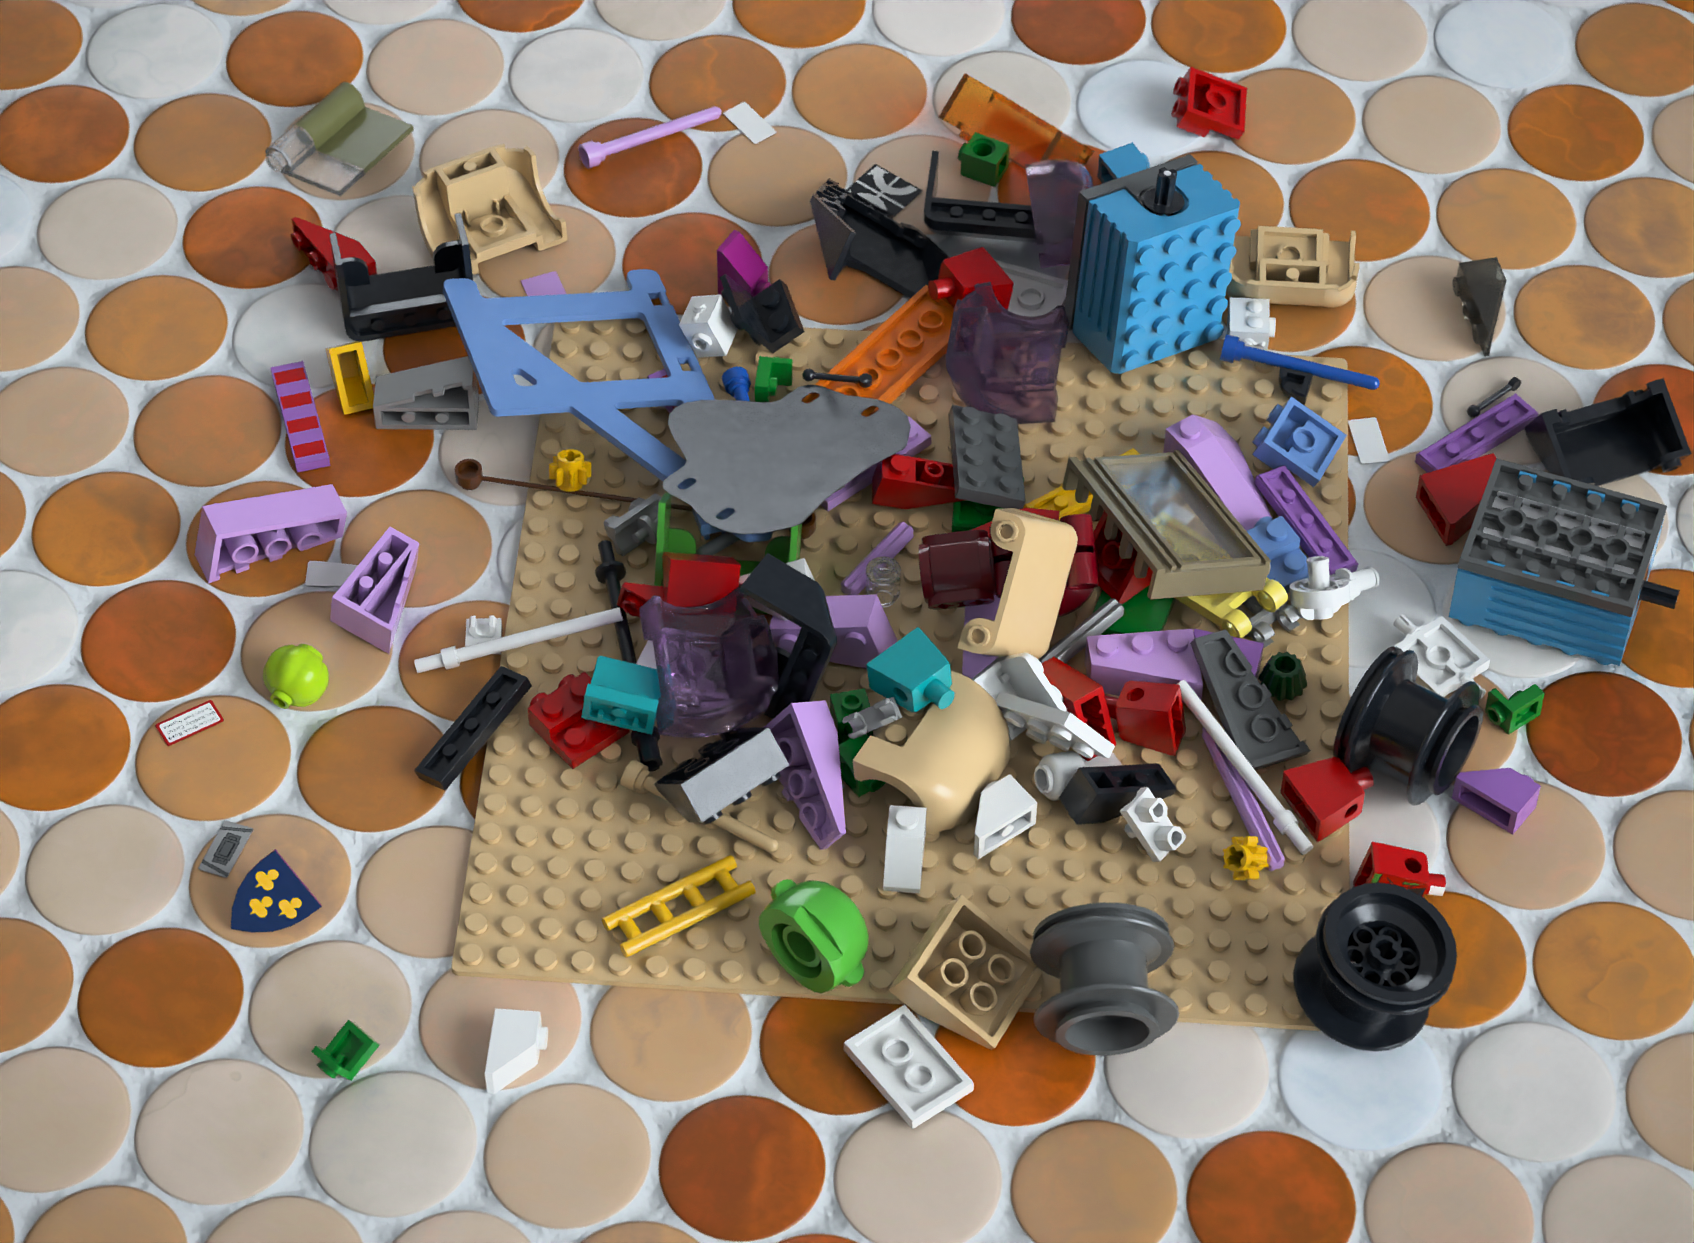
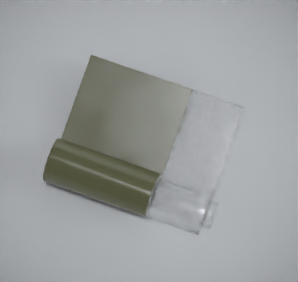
M342 82L266 149V162L276 172H281L341 196L406 138L414 128L409 123L365 107L364 100L358 89L348 82Z

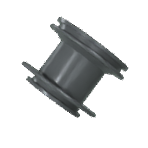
M1102 902L1073 906L1060 910L1042 920L1034 929L1033 943L1030 949L1031 960L1036 967L1046 974L1060 979L1061 993L1046 1000L1035 1011L1033 1021L1038 1032L1050 1041L1058 1043L1073 1052L1101 1056L1118 1055L1139 1050L1168 1032L1177 1023L1179 1017L1178 1006L1174 1000L1164 993L1148 988L1147 974L1165 964L1172 956L1174 950L1173 938L1169 934L1168 923L1156 912L1144 907L1124 903Z

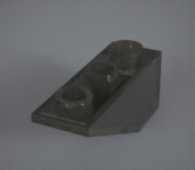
M1497 257L1459 263L1457 277L1453 278L1454 294L1456 297L1460 296L1464 318L1470 320L1474 342L1480 344L1484 356L1490 355L1507 282Z

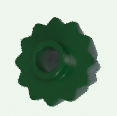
M1278 652L1277 655H1272L1258 676L1261 685L1265 684L1272 694L1271 697H1275L1278 701L1284 699L1292 701L1295 696H1301L1303 689L1307 687L1306 673L1301 660L1297 659L1295 654L1291 655L1289 652Z

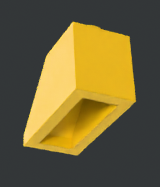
M355 341L325 348L332 380L343 415L372 409L374 393L362 342Z

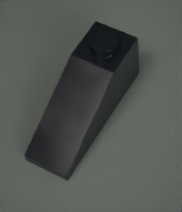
M1159 763L1078 768L1059 799L1077 825L1104 823L1122 816L1120 810L1136 797L1137 791L1142 787H1148L1155 798L1162 799L1174 795L1177 788Z

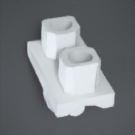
M1142 787L1137 791L1136 797L1120 810L1127 821L1124 830L1130 838H1138L1153 862H1160L1169 851L1176 850L1184 842L1186 835L1180 826H1173L1168 819V807L1162 798H1155L1148 787Z

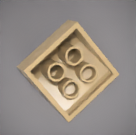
M961 894L940 910L888 991L917 1014L992 1050L1000 1041L1043 971L1032 962L1030 950Z

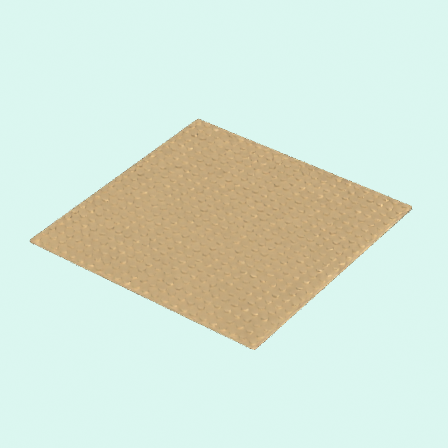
M639 318L556 322L554 325L549 359L580 382L647 379L648 375L664 369L643 320ZM803 327L804 333L772 353L765 346L756 345L745 330H737L726 356L697 358L715 400H735V397H732L725 391L722 375L732 367H743L747 370L751 381L748 392L749 399L755 402V380L759 356L792 359V385H778L776 397L770 396V402L782 399L800 386L815 385L819 379H814L810 382L805 381L802 377L804 370L810 368L817 373H828L874 331ZM963 337L891 404L902 410L908 417L910 416L932 436L931 445L913 457L952 464L948 415L952 405L973 407L980 411L1005 414L1016 418L1024 477L1025 504L1063 485L1069 457H1077L1079 461H1085V458L1094 460L1095 457L1119 456L1132 448H1135L1139 454L1163 453L1166 428L1192 414L1218 422L1239 444L1255 479L1256 475L1273 469L1252 455L1257 448L1252 441L1263 426L1267 429L1270 427L1271 423L1266 421L1273 408L1277 404L1283 407L1289 398L1284 395L1279 386V367L1242 358L1241 361L1234 360L1233 363L1220 360L1221 351L1189 349L1134 370L1117 374L1110 372L1083 343ZM1287 355L1348 370V363L1343 358ZM688 363L680 364L683 371H691ZM1313 376L1305 406L1347 436L1322 478L1314 487L1290 471V473L1348 549V384ZM665 406L617 409L686 460L685 455L671 434L668 426L670 413ZM567 412L540 414L529 483L558 487L556 486V479H549V464L553 463V456H557L560 451L575 449L585 455V461L591 462V477L587 478V485H583L580 490L631 498L640 497L645 500L655 493L663 497L664 493H668L663 489V481L573 414ZM871 483L830 511H827L820 505L814 511L816 516L815 532L809 538L801 539L800 559L805 558L815 581L823 588L825 596L847 595L841 591V582L898 523L905 522L914 529L913 538L858 595L877 594L898 641L915 628H920L948 660L950 670L962 674L963 650L958 649V645L964 628L965 607L942 610L929 609L923 595L919 568V545L922 544L921 539L929 535L952 532L953 503L912 509H899L872 504ZM1169 483L1137 485L1127 491L1150 521L1154 520L1170 503H1174L1195 517L1186 526L1187 529L1222 549ZM528 488L505 636L610 610L611 605L607 586L599 582L595 575L596 568L602 564L598 544L603 540H609L612 543L615 561L622 562L626 568V575L620 581L621 587L624 582L654 585L656 543L650 544L645 541L626 555L621 556L616 552L613 540L607 536L604 527V521L612 515L621 517L627 513L630 502ZM674 496L671 497V504L690 506ZM1263 496L1272 518L1279 517ZM671 509L670 528H681L689 531L696 540L697 549L722 534V532L709 534L710 539L705 540L703 535L701 536L692 511ZM1092 521L1093 532L1099 521ZM789 528L773 531L772 537L768 541L745 542L740 539L713 556L733 557L735 560L761 561L765 557L768 543L773 538L791 536ZM1300 546L1299 548L1301 549V551L1305 554V556H1306L1307 558H1309L1308 555L1305 553V551H1304V550L1302 549V547ZM1289 592V593H1287V595H1288V604L1291 605L1290 592ZM1177 599L1163 629L1165 631L1193 628L1194 631L1195 628L1214 633L1221 631L1220 626ZM1349 602L1341 605L1340 609L1328 619L1305 620L1300 618L1297 620L1300 625L1291 631L1285 630L1278 620L1270 624L1275 632V635L1271 637L1274 642L1263 648L1258 676L1271 656L1277 655L1278 652L1295 654L1297 659L1301 660L1307 681V687L1303 689V694L1295 696L1292 701L1288 699L1278 701L1275 697L1270 698L1280 713H1285L1293 725L1291 729L1300 742L1304 740L1310 752L1305 756L1255 771L1285 810L1290 809L1299 820V828L1314 847L1308 853L1302 855L1289 837L1279 832L1273 824L1274 818L1253 792L1285 857L1282 868L1269 871L1264 867L1263 870L1259 871L1258 880L1247 878L1245 880H1234V872L1223 868L1225 864L1223 849H1227L1228 846L1232 845V837L1245 838L1250 835L1202 737L1203 726L1185 703H1183L1186 731L1175 756L1122 740L1119 737L1117 720L1110 718L1117 744L1112 752L1121 764L1159 763L1177 788L1174 795L1162 800L1168 807V819L1173 826L1181 827L1186 835V839L1176 850L1169 851L1160 862H1153L1137 837L1130 838L1124 830L1127 821L1123 815L1104 823L1077 825L1069 816L1068 811L1060 800L1052 801L1039 792L1034 780L1035 768L1044 756L1066 751L1054 746L1049 740H1046L1045 744L1033 740L1026 735L1028 729H1025L1016 738L1010 740V759L997 781L1011 774L1037 802L1036 824L980 859H977L974 855L978 809L963 827L957 825L952 829L940 831L939 836L926 833L920 893L883 891L890 805L915 807L913 802L896 787L885 783L879 790L868 792L858 798L842 779V784L845 785L842 791L846 834L827 849L820 850L799 819L800 810L793 800L787 801L782 794L784 786L778 779L767 786L760 784L750 791L752 796L738 805L731 803L721 811L777 840L779 844L778 850L774 853H769L712 823L704 825L703 822H688L669 801L647 790L644 792L639 790L633 792L621 786V777L627 765L632 760L640 762L637 746H634L631 740V732L633 730H630V733L572 769L529 726L528 707L531 700L537 694L544 692L548 695L558 689L560 681L569 674L577 677L585 671L592 678L599 656L622 661L614 623L503 651L500 666L528 677L532 687L487 741L453 952L452 972L457 976L904 1004L888 989L940 910L961 894L1029 950L1033 943V933L1037 925L1046 917L1060 910L1091 903H1124L1152 910L1162 916L1168 923L1169 934L1174 942V950L1172 956L1165 964L1147 973L1148 988L1162 992L1174 1000L1179 1010L1177 1022L1321 1031L1307 1017L1298 1002L1294 989L1293 971L1296 958L1302 947L1316 935L1318 922L1324 910L1341 894L1350 889L1349 822L1323 840L1316 842L1280 791L1283 771L1334 757L1335 736L1349 702ZM1243 604L1236 608L1242 611L1249 619L1255 616ZM1081 607L1068 615L1057 617L1048 650L1073 630ZM736 612L735 618L730 619L728 628L710 654L720 657L733 641L761 658L768 648L777 647L768 630L773 615ZM627 613L637 661L652 632L683 643L669 634L659 632L653 625L641 618ZM1245 635L1242 638L1253 641L1252 637H1249L1248 635ZM1085 647L1066 664L1087 676ZM829 662L812 701L826 700L830 711V694L862 688L866 690L870 706L886 698L869 688L866 668ZM1201 672L1203 681L1201 701L1224 729ZM722 689L713 690L716 695L721 697L730 695ZM1104 693L1107 696L1119 698V696ZM739 699L731 712L714 719L697 718L660 704L654 726L659 729L660 739L658 746L663 765H660L658 770L652 771V777L659 780L683 761L694 757L696 759L700 758L701 755L698 750L706 743H713L722 739L719 733L726 728L764 727L773 719ZM884 726L873 730V736L877 737ZM730 854L737 863V868L729 871L736 883L741 885L749 880L753 883L756 890L755 894L627 958L623 955L620 944L628 941V938L619 926L607 931L601 920L603 917ZM716 879L697 887L706 901L725 893ZM790 879L796 884L809 880L827 882L840 889L856 904L865 920L869 934V943L865 958L861 962L865 970L864 976L854 986L846 987L840 984L833 990L825 993L813 992L794 979L776 960L761 934L759 916L772 901L771 890L780 881ZM684 894L665 903L674 917L693 908ZM651 910L632 919L642 933L661 924ZM1043 972L1018 1012L1035 1013L1042 1003L1061 993L1060 979Z

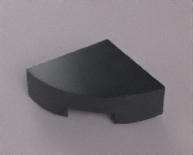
M1280 367V389L1289 399L1292 396L1305 405L1313 374Z

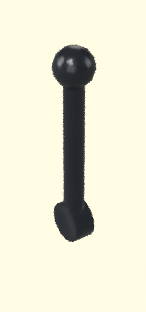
M810 368L802 373L803 379L807 382L819 379L859 383L863 388H868L872 385V376L867 373L861 374L858 377L817 373Z
M1513 377L1508 382V385L1478 405L1469 406L1467 414L1471 418L1478 417L1482 409L1509 391L1517 390L1522 381L1517 377Z

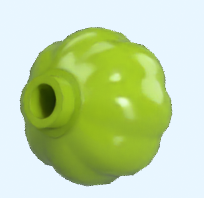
M299 644L298 646L285 645L272 652L263 668V681L266 688L272 694L270 696L271 701L283 709H288L289 706L306 707L315 703L325 692L329 681L328 669L322 662V654L307 644Z

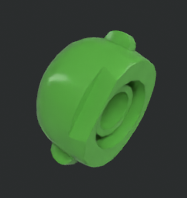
M785 879L776 884L771 890L772 901L759 916V928L767 946L779 964L800 984L817 993L831 991L840 984L850 987L858 983L864 976L865 970L861 962L865 958L868 949L869 934L865 920L856 904L840 889L827 882L809 880L796 884L790 879Z

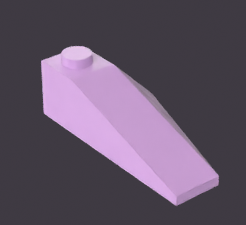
M1192 414L1166 428L1163 453H1174V450H1179L1246 531L1254 528L1257 521L1266 516L1272 518L1261 492L1254 484L1255 479L1239 444L1218 422Z
M826 700L791 703L764 727H769L789 763L788 767L779 772L781 774L779 780L784 786L782 794L787 801L793 800L800 810L799 819L820 850H823L846 834L838 732Z

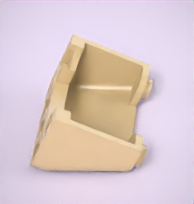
M1016 508L995 509L990 530L992 540L997 546L1013 551L995 621L986 618L970 620L962 630L958 649L997 657H1007L1027 652L1039 659L1046 654L1051 642L1076 551L1078 537L1073 527L1065 522Z

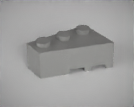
M468 356L376 376L373 402L376 429L477 430L479 409L478 382Z

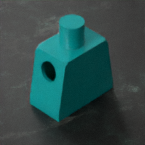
M918 627L866 664L869 688L885 698L894 697L898 705L910 712H918L930 702H933L940 709H945L954 700L955 693L950 689L952 685L950 664Z

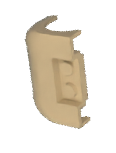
M504 143L483 149L424 171L423 178L415 186H412L420 231L432 259L434 250L440 244L457 240L454 214L461 213L469 243L472 275L479 273L478 263L533 244L538 251L568 241L566 221L564 218H558L550 208L539 180L536 154L528 146L523 149L506 148Z
M1258 226V229H1251L1250 236H1235L1234 246L1236 247V254L1231 260L1229 271L1232 274V280L1227 286L1226 293L1230 297L1269 299V304L1331 308L1343 306L1352 299L1358 279L1359 263H1354L1356 231H1351L1349 242L1329 241V233H1323V229Z
M951 671L952 685L950 689L954 691L955 697L947 708L940 709L933 702H930L918 712H910L899 705L898 708L902 718L885 725L877 737L870 735L852 760L856 780L874 779L886 782L903 792L913 802L915 807L926 808V833L939 836L940 831L952 829L957 825L963 827L972 818L979 808L981 791L992 781L998 780L1010 759L1009 728L1001 708L997 706L995 699L977 682L954 671Z

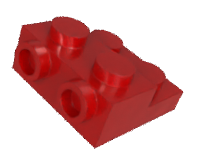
M1191 66L1184 77L1177 79L1173 94L1177 95L1178 99L1171 113L1172 117L1177 118L1176 127L1202 137H1206L1211 129L1238 140L1245 132L1247 87Z
M585 671L577 677L573 674L565 676L560 681L558 689L548 695L544 692L537 694L531 700L528 707L529 726L572 769L630 733L629 729L581 718L588 683L591 684L592 680Z

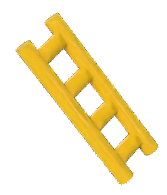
M730 854L603 917L601 920L607 931L619 926L628 938V941L620 944V949L627 958L755 894L756 890L750 880L741 885L736 883L729 871L737 868V863ZM716 879L725 893L706 901L697 887ZM684 894L693 908L674 917L665 903ZM651 910L661 924L642 933L632 919Z

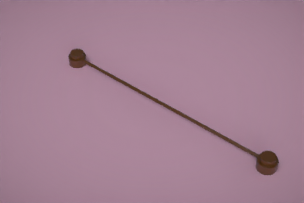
M464 459L455 466L456 482L465 490H474L482 481L630 503L637 499L583 490L567 492L555 486L483 476L481 464L474 459ZM671 504V509L693 512L691 506ZM814 512L802 523L801 539L809 538L816 530V516Z

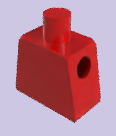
M980 247L944 259L941 263L938 279L932 280L928 284V292L933 300L946 298L953 308L961 314L1002 311L1009 308L1014 282L986 249Z
M1128 681L1124 684L1119 698L1105 695L1110 718L1117 720L1119 737L1122 740L1175 756L1186 731L1180 685Z
M1332 757L1283 771L1280 793L1316 842H1319L1360 815L1365 797L1364 790L1374 786V779L1367 767L1364 766L1350 772L1340 758Z

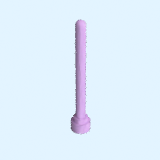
M714 106L603 144L600 142L595 143L594 141L580 144L579 155L581 161L587 169L598 166L608 155L718 119L721 116V110Z

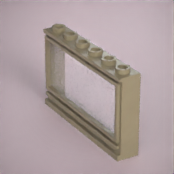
M1174 450V453L1095 457L1094 460L1085 458V461H1079L1077 457L1068 458L1062 485L1063 489L1076 490L1075 498L1077 503L1087 502L1090 491L1093 495L1090 508L1092 521H1099L1104 510L1108 514L1104 529L1106 540H1115L1118 528L1123 533L1119 547L1120 558H1131L1133 547L1138 552L1134 566L1136 578H1145L1148 566L1151 568L1153 574L1147 594L1150 600L1259 591L1264 589L1266 577L1270 572L1271 560L1179 450Z

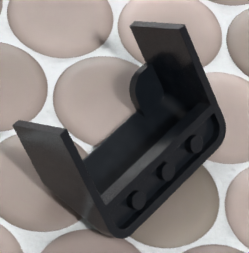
M932 151L924 205V222L930 231L941 235L1034 243L1047 242L1053 238L1059 202L1061 161H1055L1050 206L1041 207L936 198L939 151Z
M461 213L454 214L457 240L440 244L433 253L434 265L369 276L367 264L362 259L356 257L341 259L336 233L329 234L346 334L350 339L354 341H368L456 326L443 294V284L448 279L468 278L473 280L469 243Z
M767 553L741 585L739 591L802 627L792 652L790 653L780 647H770L760 658L732 641L706 673L704 679L732 694L769 718L774 719L791 703L810 702L813 700L836 647L837 636L824 590L819 583Z

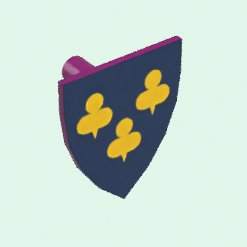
M275 849L261 859L247 873L240 884L232 906L231 929L252 933L277 931L302 921L321 908L322 905Z

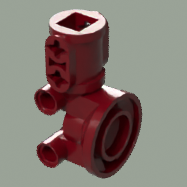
M1073 514L1060 518L1061 522H1065L1073 527L1078 540L1057 617L1068 615L1079 609L1092 595L1095 587L1099 586V563L1095 551L1092 516L1090 514ZM968 530L934 534L921 539L922 544L919 545L920 577L924 599L928 603L929 609L942 610L985 605L995 601L994 595L1001 598L1013 551L997 546L992 540L991 534L988 537V531Z

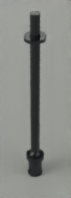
M603 540L598 544L602 564L596 568L595 575L599 582L606 584L611 609L619 607L617 601L621 590L620 581L626 575V568L622 562L615 561L612 543L609 540ZM620 607L623 621L614 624L622 661L636 664L637 660L627 613ZM656 726L653 728L652 735L634 730L631 732V740L634 746H637L639 761L648 766V771L650 772L658 770L660 765H663L658 746L660 734Z

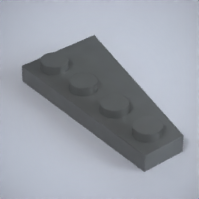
M1226 629L1192 640L1190 643L1224 730L1255 770L1305 756L1310 752L1304 740L1300 742L1291 729L1293 725L1285 713L1281 714L1271 700L1272 694L1265 684L1261 685L1252 673L1251 664Z

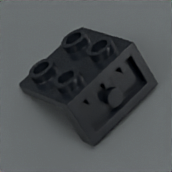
M727 274L720 277L724 288L721 294L726 303L731 307L733 313L730 314V318L738 330L748 332L756 345H763L774 353L805 332L789 289L782 280H777L753 297Z

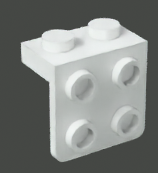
M1027 652L997 658L972 678L995 701L999 693L1003 692L1066 711L1061 692L1049 683L1043 674L1044 669L1040 661ZM1007 721L1010 740H1013L1027 729L1024 726L1021 728Z

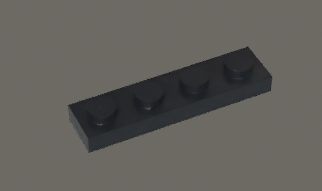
M500 666L415 768L414 771L418 778L446 791L532 687L528 677Z

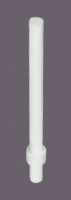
M620 607L458 649L455 646L441 649V653L415 659L414 663L417 673L445 667L447 670L459 667L460 662L623 621Z
M1186 680L1177 683V685H1180L1184 703L1274 818L1273 824L1282 835L1286 834L1302 855L1308 853L1314 846L1299 828V820L1290 809L1285 810Z

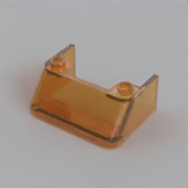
M964 73L939 115L940 119L960 129L961 131L958 136L967 142L976 132L1010 144L1009 160L1032 174L1031 182L1046 191L1052 186L1055 161H1061V185L1083 167L1094 153L1089 147Z

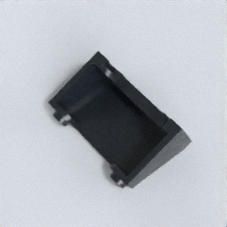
M1664 378L1648 382L1646 384L1647 389L1644 391L1643 389L1635 392L1634 390L1627 391L1621 397L1568 412L1566 409L1559 412L1557 409L1539 414L1524 430L1529 443L1548 473L1601 486L1660 468L1663 473L1680 468L1682 466L1681 461L1688 457L1691 451Z

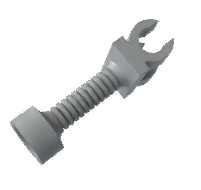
M1253 595L1243 603L1255 615L1249 619L1252 630L1247 635L1252 637L1253 641L1264 643L1263 648L1274 642L1271 637L1275 635V632L1270 624L1276 620L1287 631H1291L1300 625L1297 620L1302 617L1294 606L1288 604V601L1275 612L1266 611Z
M894 697L886 698L869 708L844 717L843 724L849 722L853 729V733L848 736L851 739H856L902 718L898 708L899 705Z

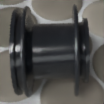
M1392 646L1382 652L1371 664L1352 694L1335 736L1333 756L1340 758L1350 772L1364 766L1367 767L1377 756L1410 773L1406 794L1408 802L1414 806L1423 803L1432 794H1442L1456 779L1478 738L1483 721V709L1478 706L1480 691L1476 682L1469 681L1463 684L1447 699L1415 682L1418 672V658L1413 650L1403 652L1401 648Z
M1366 883L1353 887L1341 894L1324 910L1318 922L1316 935L1302 947L1296 958L1293 981L1298 1002L1304 1013L1318 1029L1342 1045L1372 1052L1388 1051L1401 1047L1414 1039L1422 1030L1428 1018L1430 1007L1436 1004L1448 991L1453 980L1457 961L1456 942L1451 928L1435 906L1415 892L1386 883Z

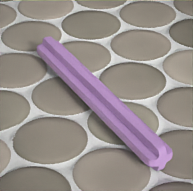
M1203 727L1202 737L1249 835L1258 837L1257 845L1268 848L1266 853L1269 866L1265 868L1269 871L1282 868L1285 857L1252 789Z

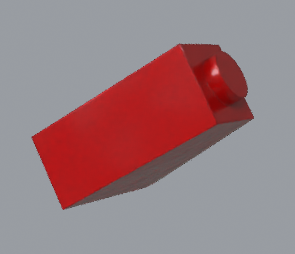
M1494 453L1419 475L1416 499L1446 546L1452 545L1471 529L1496 461Z
M1056 657L1041 663L1044 669L1043 674L1049 683L1061 692L1066 712L1076 716L1116 746L1103 686ZM1081 755L1083 759H1085L1086 761L1091 760L1090 758Z

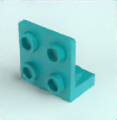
M599 656L591 684L588 683L581 718L652 735L667 680V672Z

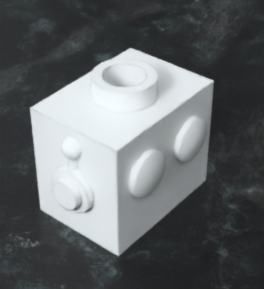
M721 294L692 296L679 323L697 358L726 356L738 329L730 318L731 313Z
M1230 297L1227 334L1239 337V341L1245 342V346L1268 351L1269 337H1275L1276 318L1270 317L1269 299Z

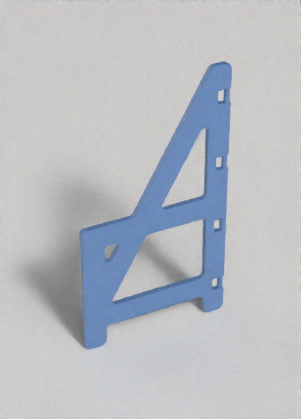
M651 269L629 271L626 283L630 291L503 298L482 297L476 283L468 278L448 279L444 282L443 294L490 413L493 416L571 413L661 481H664V479L685 465V459L617 410L679 406L687 402L715 400L693 349L679 326V318L666 296V290L656 271ZM659 298L662 305L653 306L651 299ZM639 318L643 320L668 377L580 382L504 325ZM688 363L691 371H683L680 364ZM513 375H520L533 385L520 386L515 382ZM688 478L680 483L678 488L687 489L696 483V480ZM727 508L720 512L716 518L724 520L732 515L735 510ZM773 531L763 534H732L745 542H760L771 539Z

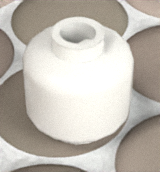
M1074 751L1046 755L1035 768L1034 780L1036 787L1048 799L1052 801L1060 800V795L1078 768L1089 767V765Z

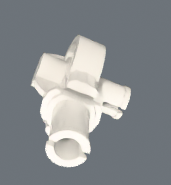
M1309 557L1306 559L1308 578L1295 581L1289 586L1291 605L1297 607L1299 615L1305 620L1331 618L1333 613L1340 609L1341 605L1352 602L1354 597L1359 596L1361 591L1378 586L1379 575L1376 569L1369 566L1350 572L1346 568H1340L1335 571V574L1329 575V557Z

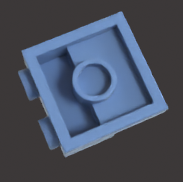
M1291 396L1283 407L1277 404L1268 415L1266 421L1271 423L1268 429L1263 426L1252 441L1257 446L1252 455L1272 469L1285 465L1288 470L1314 487L1322 478L1347 435Z
M1270 516L1263 517L1257 521L1254 528L1247 530V533L1271 560L1270 572L1267 578L1279 582L1287 593L1290 592L1289 586L1291 583L1308 578L1307 557L1299 548L1301 539L1283 516L1272 519Z

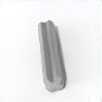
M1114 598L1108 600L1038 660L1040 663H1043L1052 657H1056L1062 662L1067 663L1086 647L1087 636L1100 635L1124 615L1123 606Z

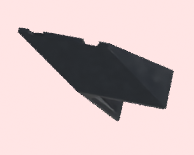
M830 178L817 190L816 194L812 195L810 204L828 276L831 280L835 281L846 266L868 273L911 298L925 285H928L930 281L938 279L941 263L944 259L950 258L921 230L911 224L907 225L902 222L900 224L894 221L893 214L860 195L839 187V183Z

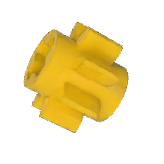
M575 449L560 451L557 456H553V463L549 464V479H556V486L563 491L573 492L580 490L583 485H587V478L591 477V462L585 461V455Z
M1246 836L1245 838L1232 837V845L1228 846L1227 849H1223L1225 863L1223 868L1234 872V880H1245L1246 878L1258 880L1259 871L1269 866L1266 853L1268 848L1257 845V836Z

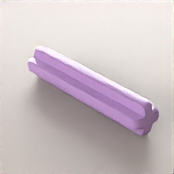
M905 522L898 523L841 582V591L847 595H858L913 538L914 529Z

